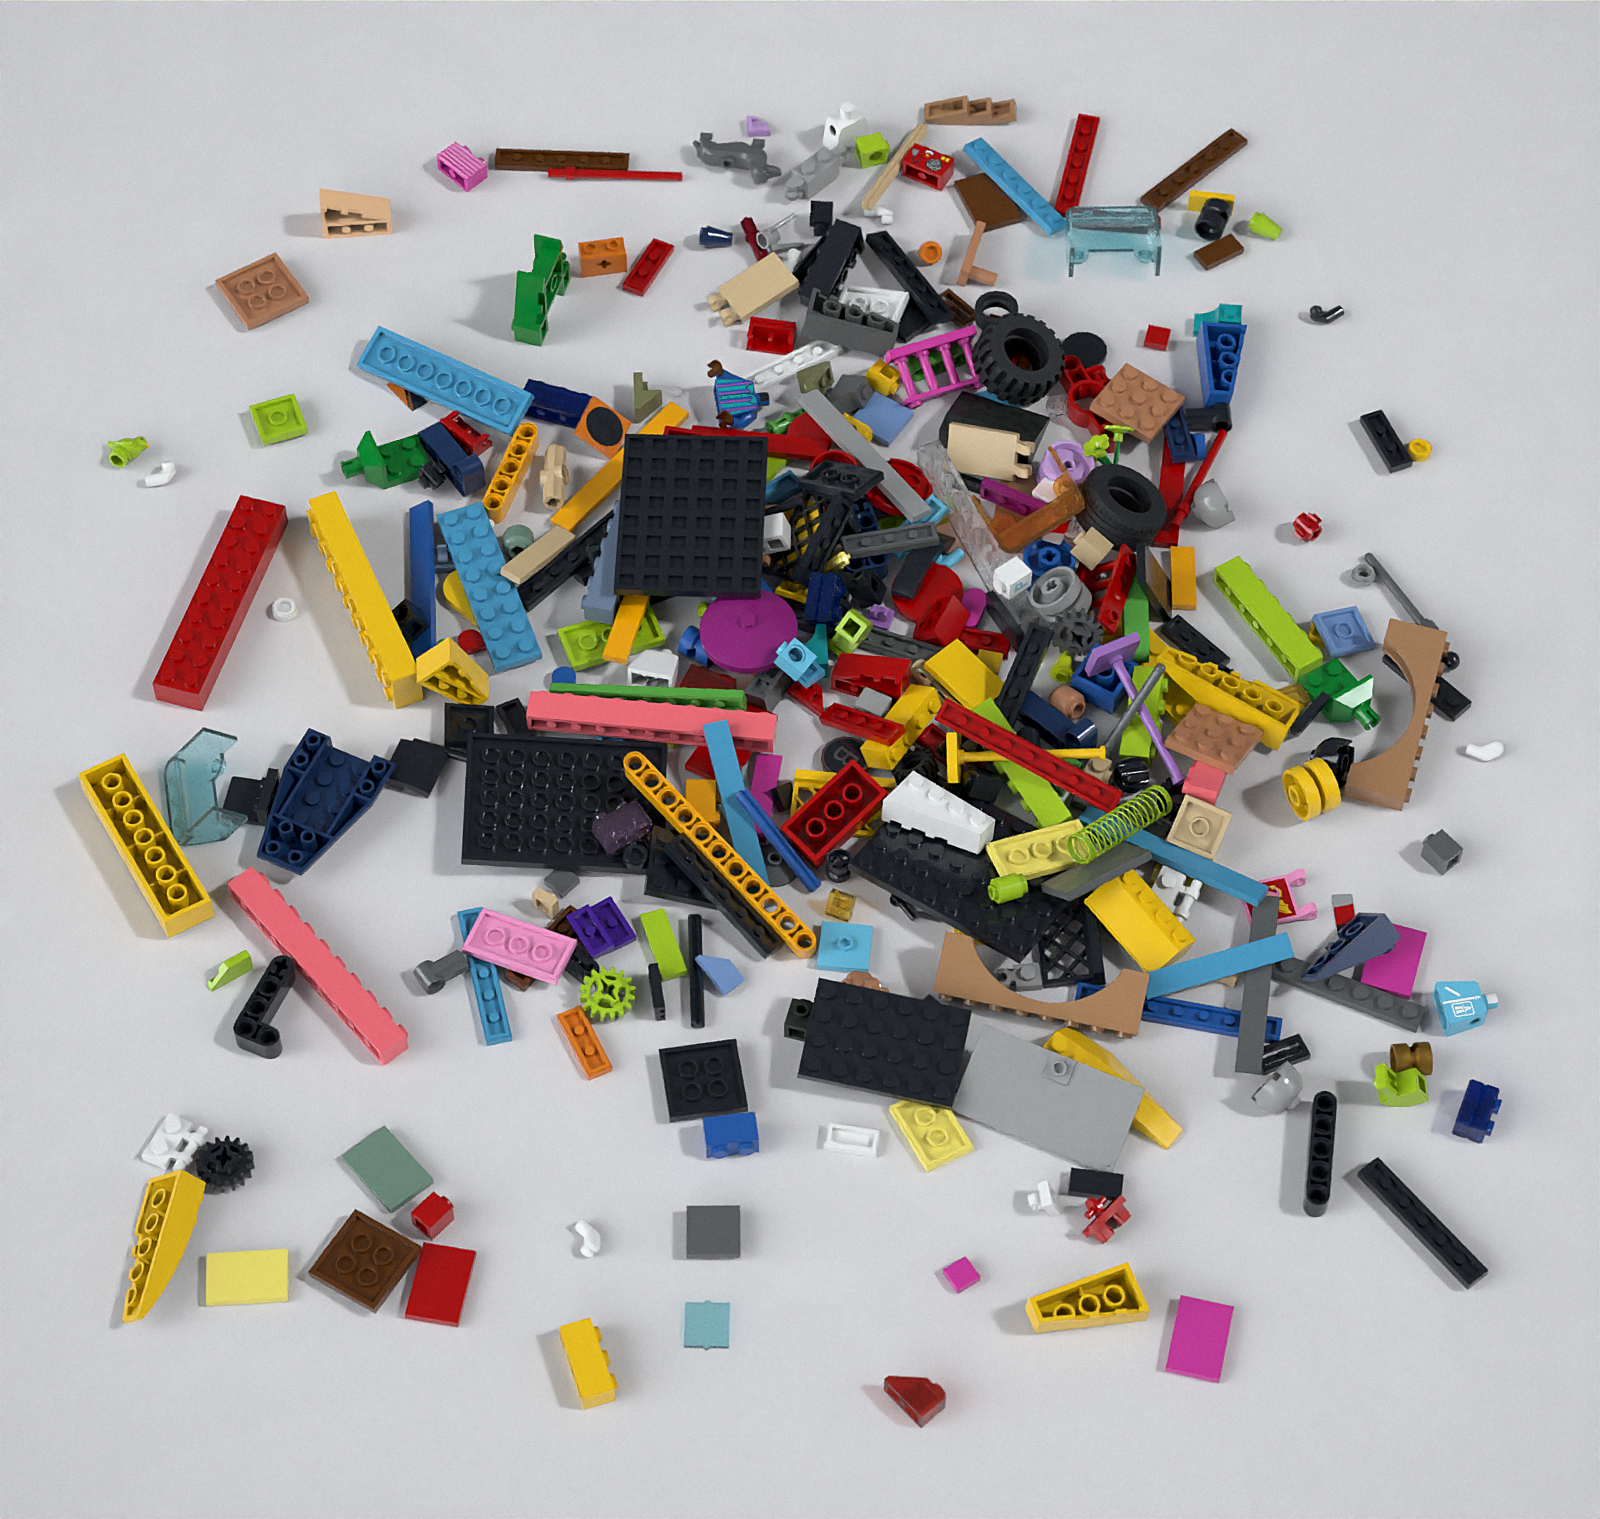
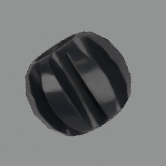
M1128 756L1115 765L1114 780L1121 791L1135 794L1148 785L1149 770L1142 759Z

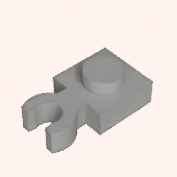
M1039 963L1013 965V971L1004 968L996 970V978L1006 979L999 982L1007 988L1015 986L1016 992L1042 990Z

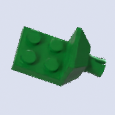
M369 430L364 433L357 447V456L353 459L341 461L340 465L346 480L357 475H364L366 481L385 490L419 479L418 471L429 462V459L417 434L377 446Z
M1337 657L1297 680V686L1312 703L1322 691L1329 695V702L1321 710V713L1329 722H1351L1357 719L1363 728L1368 731L1371 727L1374 728L1381 720V717L1370 706L1374 677L1369 674L1357 681Z

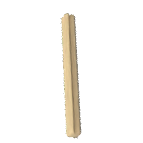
M920 122L916 125L861 201L863 209L868 211L873 209L902 169V160L914 143L920 144L928 133L927 124Z

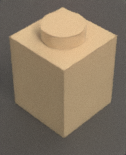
M1091 527L1086 533L1081 531L1072 541L1076 545L1070 553L1092 571L1114 545L1095 528Z

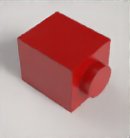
M433 1191L411 1212L412 1224L432 1241L454 1220L453 1204L447 1197H440Z

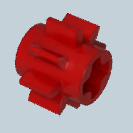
M1302 513L1293 522V526L1296 529L1293 534L1300 541H1314L1322 532V528L1319 525L1322 520L1315 513Z

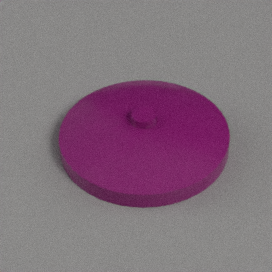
M762 589L761 598L718 597L707 607L700 622V641L709 659L725 670L740 674H756L775 668L777 665L774 661L779 656L776 653L778 648L784 641L789 644L794 637L798 638L797 619L792 608L778 595Z

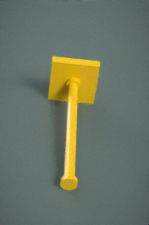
M958 732L946 733L948 783L961 782L962 765H965V762L1010 761L993 751L965 752L964 749H961V734ZM1105 745L1100 746V748L1046 750L1061 759L1100 758L1101 761H1106Z

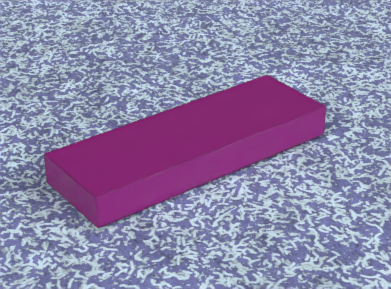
M984 477L981 482L980 498L1044 524L1048 519L1049 503Z

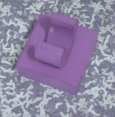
M873 604L867 619L873 623L874 627L889 631L895 617V610Z

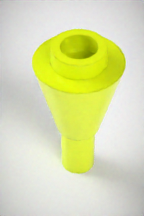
M1067 650L1061 653L1050 670L1052 679L1060 683L1070 682L1074 674L1072 658L1068 656Z

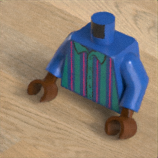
M713 360L707 364L711 368L707 372L708 377L713 378L716 376L717 378L714 382L713 393L718 414L716 419H719V427L721 429L743 430L756 420L758 407L769 406L768 392L755 393L753 381L726 371L718 360Z

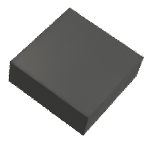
M554 870L544 879V884L562 899L580 883V878L571 870Z

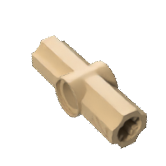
M557 444L548 446V449L545 451L544 469L540 470V480L543 486V504L546 508L553 509L554 511L561 509L565 503V485L570 483V476L566 467L567 451L564 446Z

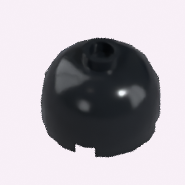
M1330 737L1323 740L1316 750H1312L1310 760L1316 757L1323 759L1332 770L1339 788H1342L1346 784V781L1342 780L1345 772L1349 773L1350 766L1354 762L1355 750L1354 747L1349 746L1352 740Z

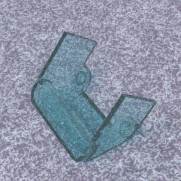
M1084 206L1069 208L1066 211V261L1068 277H1073L1074 264H1081L1088 260L1089 252H1133L1134 258L1139 262H1153L1155 276H1160L1162 243L1157 211L1150 206Z
M203 727L166 763L164 768V784L169 827L179 846L186 847L225 841L248 820L247 815L219 808L215 780L226 769L224 753L238 741L236 736Z

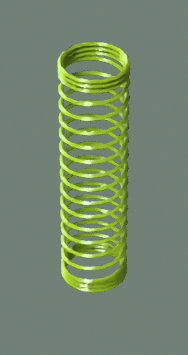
M1153 785L1082 828V830L1072 834L1067 839V850L1071 858L1079 864L1086 865L1143 828L1167 815L1172 810V800L1169 793L1163 787ZM1151 790H1157L1164 796L1167 802L1166 812L1161 798ZM1150 793L1154 794L1160 800L1163 806V812H1160L1155 800H1153L1149 796ZM1140 800L1143 801L1144 807L1139 803ZM1151 800L1154 802V804L1156 805L1157 809L1153 806ZM1134 803L1138 804L1139 810L1134 807ZM1129 806L1133 807L1134 814L1129 810ZM1140 806H1141V807L1143 808V810L1145 811L1147 817L1143 814V812H1142ZM1124 810H1127L1128 816L1124 814ZM1135 810L1139 813L1141 819L1137 816ZM1119 813L1122 814L1123 820L1118 816ZM1130 813H1131L1132 816L1134 817L1136 823H1135V822L1133 821V819L1131 818ZM1148 813L1153 816V819H1149ZM1142 815L1147 819V823L1144 822ZM1113 816L1117 817L1118 823L1113 820ZM1108 819L1112 821L1113 827L1108 823ZM1137 819L1142 822V826H1139ZM1132 822L1137 826V829L1133 828ZM1103 823L1106 824L1108 831L1102 826ZM1114 823H1115V824L1117 825V827L1119 828L1120 833H1119V831L1116 829ZM1097 826L1101 827L1102 833L1097 830ZM1092 829L1096 831L1097 837L1092 834ZM1116 832L1121 836V839L1117 838ZM1087 833L1090 834L1092 841L1086 836ZM1073 837H1074V846H1075V849H1076L1077 853L1079 854V856H1080L1081 858L1078 857V855L1075 853V851H1074V849H1073V846H1072V839H1073ZM1076 837L1079 838L1080 845L1083 851L1089 855V859L1084 858L1079 853L1076 847ZM1105 838L1110 842V846L1106 844ZM1082 841L1088 847L1089 853L1084 849ZM1100 842L1105 845V849L1101 848ZM1094 844L1099 848V852H1096Z

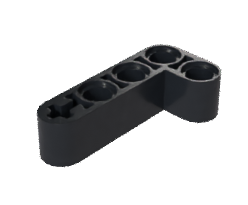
M279 955L272 959L233 1026L238 1047L266 1059L277 1058L283 1050L278 1029L270 1026V1023L296 979L293 961L288 956ZM245 1032H251L248 1035H242ZM268 1041H274L271 1044H265Z

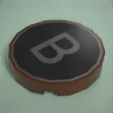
M845 736L834 738L828 742L823 748L821 755L823 771L838 773L849 761L854 759L867 772L869 767L860 749L864 743L854 737Z

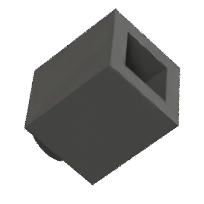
M1443 829L1435 835L1433 833L1429 834L1422 842L1421 857L1440 875L1445 874L1460 862L1463 848Z

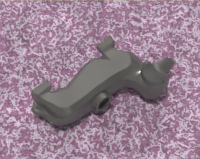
M701 132L700 141L694 140L692 142L697 150V157L704 164L722 166L725 169L739 168L750 170L755 184L766 183L768 179L781 176L782 174L779 167L767 164V154L765 150H762L765 147V139L753 138L751 145L745 142L716 143L710 141L713 139V133Z

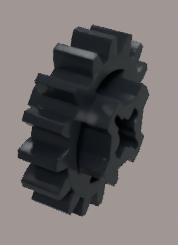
M226 1135L224 1141H220L218 1137H215V1144L212 1145L206 1142L207 1150L200 1149L198 1151L200 1158L196 1159L198 1177H201L202 1181L206 1182V1184L210 1183L212 1191L217 1186L221 1188L222 1193L225 1192L226 1187H230L232 1191H235L237 1183L241 1186L245 1185L244 1177H252L251 1170L255 1169L253 1152L249 1151L247 1143L241 1145L240 1138L238 1137L233 1142L230 1141L229 1135Z

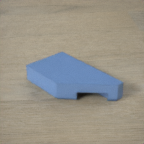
M698 955L695 958L696 962L723 996H726L745 981L744 977L729 959Z

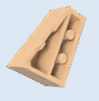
M319 188L324 239L392 234L389 198Z

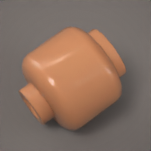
M1062 685L1054 689L1049 696V704L1071 721L1078 719L1085 711V698L1083 694L1068 685Z

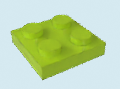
M294 393L249 406L263 446L308 434L307 425Z

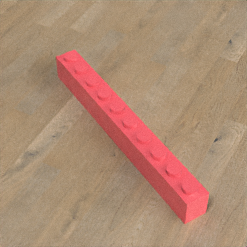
M531 691L526 713L527 727L532 730L706 747L707 743L703 725L727 720L735 749L768 753L774 752L777 732V715L768 712L754 713L740 709L733 711L723 710L718 707L702 708L694 705H672L667 702L650 703L644 700L630 701L621 698L609 699L599 698L594 695L578 696L571 693L557 694L548 691Z
M251 866L227 883L230 897L283 955L291 958L294 968L383 1066L409 1049L407 1042L409 1035L406 1029L401 1024H395L388 1009L385 1007L381 1008L377 1004V999L370 990H364L355 973L350 974L345 969L346 966L339 956H333L325 940H319L315 936L312 926L308 922L303 923L297 910L292 905L288 906L284 902V897L278 889L273 890L270 887L267 877L262 872L258 873Z

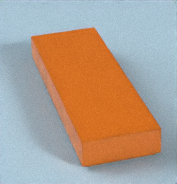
M579 1005L557 1014V1019L588 1080L590 1081L612 1072V1065L582 1006Z

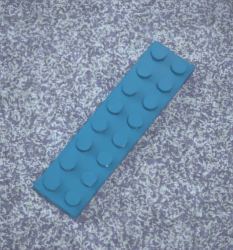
M378 326L356 364L361 370L452 411L457 410L461 415L510 437L514 435L535 398L532 393L381 326Z
M482 501L436 515L438 525L447 544L495 672H501L542 659V652L515 584L500 574L501 567L506 564V561Z

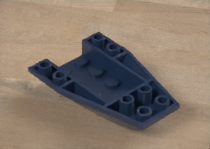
M308 728L284 766L259 845L257 858L302 876L373 806L397 764L377 755H374L371 761L368 762L334 748L330 736Z

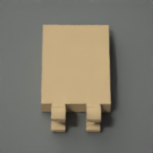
M772 252L718 287L719 294L710 295L707 297V301L710 303L709 307L714 313L726 304L730 306L731 309L726 308L719 313L722 318L721 322L726 327H729L738 319L743 323L746 322L751 316H755L800 285L796 277L775 252Z
M952 422L949 424L945 470L1014 481L1016 476L1028 478V475H1032L1033 466L1017 463L1018 453L1022 455L1034 453L1035 443L1019 440L1020 433Z

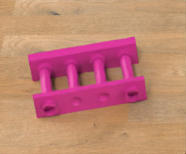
M975 325L887 351L884 355L886 364L894 363L895 366H898L908 398L904 399L901 405L915 409L922 406L924 401L970 387H974V390L985 387V385H981L979 382V375L975 374L973 368L975 363L972 362L974 351L971 342L977 334ZM957 343L963 348L973 377L961 382L949 351L951 345ZM937 350L938 353H941L951 385L942 388L938 387L928 358L929 352ZM914 356L920 361L930 390L919 395L916 393L906 364L908 358Z

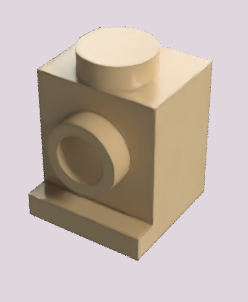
M1091 758L1083 770L1109 785L1114 781L1113 772L1111 771L1112 761L1107 758L1106 761H1101L1100 758Z

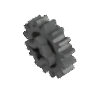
M1072 607L1071 613L1063 610V616L1056 615L1055 622L1050 624L1051 629L1055 632L1052 638L1053 646H1059L1060 653L1067 650L1068 656H1071L1073 652H1077L1078 656L1082 655V651L1089 653L1090 648L1095 643L1102 642L1103 626L1097 621V617L1094 618V612L1091 611L1086 614L1085 608H1082L1080 612H1076L1075 607Z

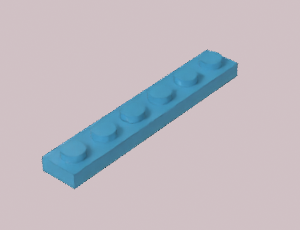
M982 137L965 144L963 151L1049 236L1066 229L1068 222Z

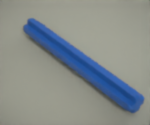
M747 788L740 790L735 795V798L807 890L811 893L821 886V882L750 791Z

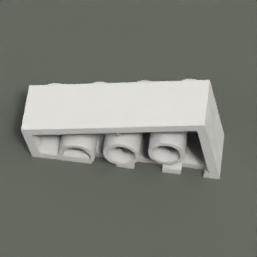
M912 771L883 800L881 819L889 823L891 820L901 823L903 828L908 830L915 828L926 832L925 836L934 839L935 837H941L948 840V844L979 854L986 847V843H990L993 840L994 818L915 771Z

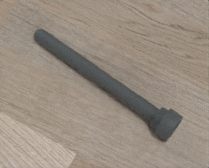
M1366 553L1364 556L1365 561L1374 569L1377 576L1415 623L1439 630L1433 620L1425 619L1374 555Z
M1159 663L1156 665L1103 744L1106 746L1107 759H1112L1111 750L1164 673V664Z

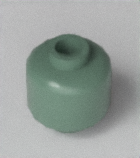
M512 525L506 529L503 535V550L511 559L534 543L533 532L524 525Z

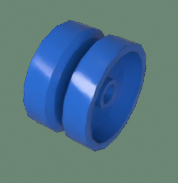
M1040 537L1027 544L1023 552V563L1032 570L1031 586L1026 588L1029 592L1037 579L1050 569L1067 566L1073 569V571L1075 570V556L1070 553L1072 546L1065 540H1062L1059 545L1042 540L1043 537Z

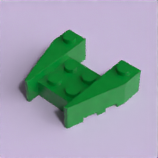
M534 234L535 258L532 272L517 271L515 310L511 330L514 331L515 341L541 347L548 332V312L556 295L564 296L571 277L569 261H565L567 256L566 253L562 252L563 245L561 240Z

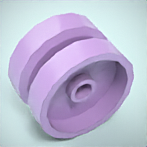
M1060 440L1051 444L1037 468L1035 476L1037 485L1046 477L1068 488V500L1073 501L1076 491L1091 470L1095 468L1093 456L1087 458L1084 455L1085 450L1083 446L1070 440Z

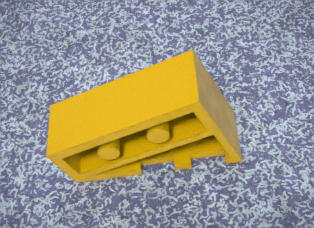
M450 637L416 658L418 684L460 704L481 705L489 700L488 674Z

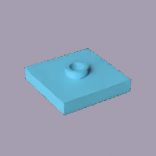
M822 921L817 969L868 973L873 926Z

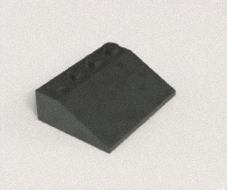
M962 391L947 411L940 426L938 446L947 449L949 424L952 422L1020 433L1019 440L1034 442L1035 449L1034 453L1031 452L1030 455L1018 453L1017 463L1031 465L1050 422V417Z

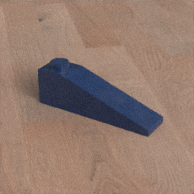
M1359 912L1339 930L1337 934L1340 938L1335 942H1330L1325 947L1328 952L1316 958L1301 978L1303 981L1317 982L1372 958L1387 954L1395 948V943L1401 939V936L1385 913Z

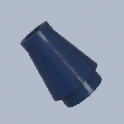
M708 225L700 228L699 245H703L704 248L732 245V232H726Z

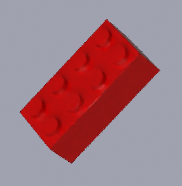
M852 759L780 827L781 832L790 844L817 870L826 862V857L831 850L841 848L883 808V800L888 796V792Z

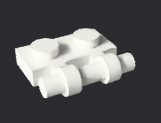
M1163 865L1151 889L1175 917L1183 923V921H1187L1190 915L1189 909L1193 901H1197L1200 895L1199 890L1202 883L1193 879L1190 887L1184 886L1186 875ZM1178 894L1184 896L1180 907L1173 905Z
M169 1112L143 1152V1160L165 1170L171 1162H174L173 1171L184 1170L185 1167L188 1168L191 1165L192 1157L196 1150L200 1149L205 1143L204 1138L208 1130L203 1126H199L195 1133H190L193 1129L192 1122ZM183 1143L188 1144L183 1152H178Z

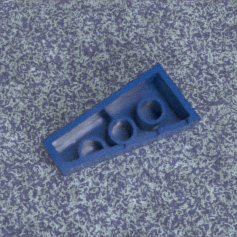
M1215 322L1201 323L1196 338L1203 408H1210L1213 404L1219 402L1230 404L1247 325Z

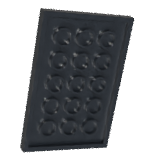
M819 978L797 1078L952 1111L972 1010Z

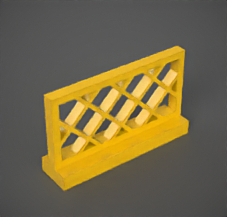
M795 769L790 817L805 804L798 797L799 789L810 790L815 795L816 791H819L837 773ZM871 776L888 792V795L895 789V779ZM882 809L852 837L871 838L877 831H873L868 825L877 818L882 819Z

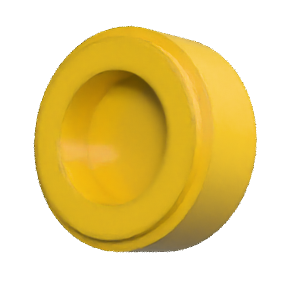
M1424 439L1412 440L1407 448L1408 454L1415 462L1428 460L1432 450L1430 443Z

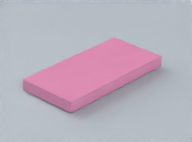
M482 908L462 947V953L557 985L577 945V940Z

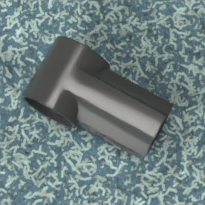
M456 950L435 962L426 960L420 963L414 969L413 974L425 992L431 995L439 992L447 981L468 971L469 965L462 952Z

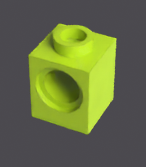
M881 132L855 138V155L862 169L887 163L890 146L889 142L884 140Z

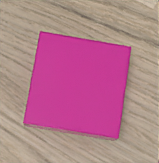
M966 1256L943 1269L944 1276L958 1294L979 1282L981 1278Z

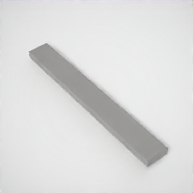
M818 389L798 396L797 402L844 452L853 457L857 462V466L883 471L884 480L876 486L911 523L930 515L932 509Z

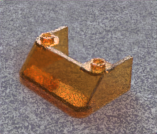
M1049 446L1047 449L1063 473L1053 484V491L1057 498L1018 523L1009 514H1000L992 519L981 500L975 495L970 496L998 545L1007 554L1020 552L1080 514L1085 508V499L1075 479L1059 453L1052 446Z

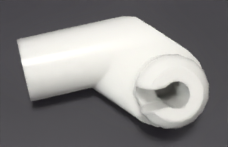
M1494 740L1484 746L1470 742L1466 754L1483 761H1490L1501 755L1504 748L1499 740Z

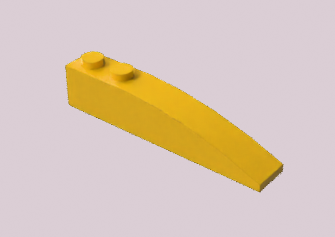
M1169 646L1164 648L1156 660L1158 664H1164L1165 671L1200 704L1263 730L1260 742L1278 751L1286 739L1291 727L1304 707L1303 704L1256 679H1253L1252 682L1240 678V673L1231 671L1230 674L1217 669L1218 665L1211 662L1202 664L1197 662L1195 656Z
M1071 1026L1057 1030L1043 1046L1045 1049L1144 1088L1112 1053ZM1145 1090L1131 1126L1168 1150L1182 1133L1183 1129Z
M182 1169L149 1179L135 1226L134 1234L138 1236V1243L132 1247L131 1256L135 1258V1265L129 1269L128 1279L132 1281V1287L126 1291L122 1322L126 1324L143 1320L159 1299L171 1280L185 1252L193 1228L197 1223V1213L204 1199L203 1192L206 1182Z

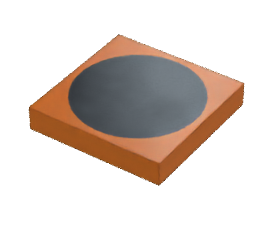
M594 396L590 399L573 434L611 460L617 454L632 422Z

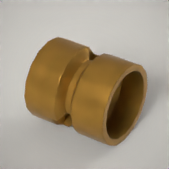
M1414 1042L1411 1047L1407 1043L1391 1044L1389 1053L1390 1067L1395 1073L1416 1068L1424 1076L1432 1075L1433 1056L1429 1042Z

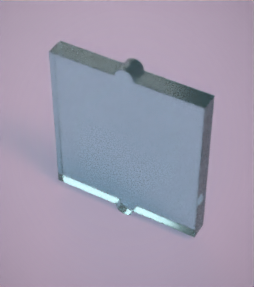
M709 1300L705 1302H685L684 1348H704L705 1351H708L709 1348L729 1349L730 1303H716Z

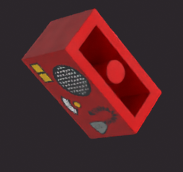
M914 143L902 160V176L942 191L954 174L955 159L926 146Z

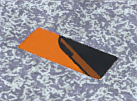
M390 382L386 384L411 411L427 403L423 397Z

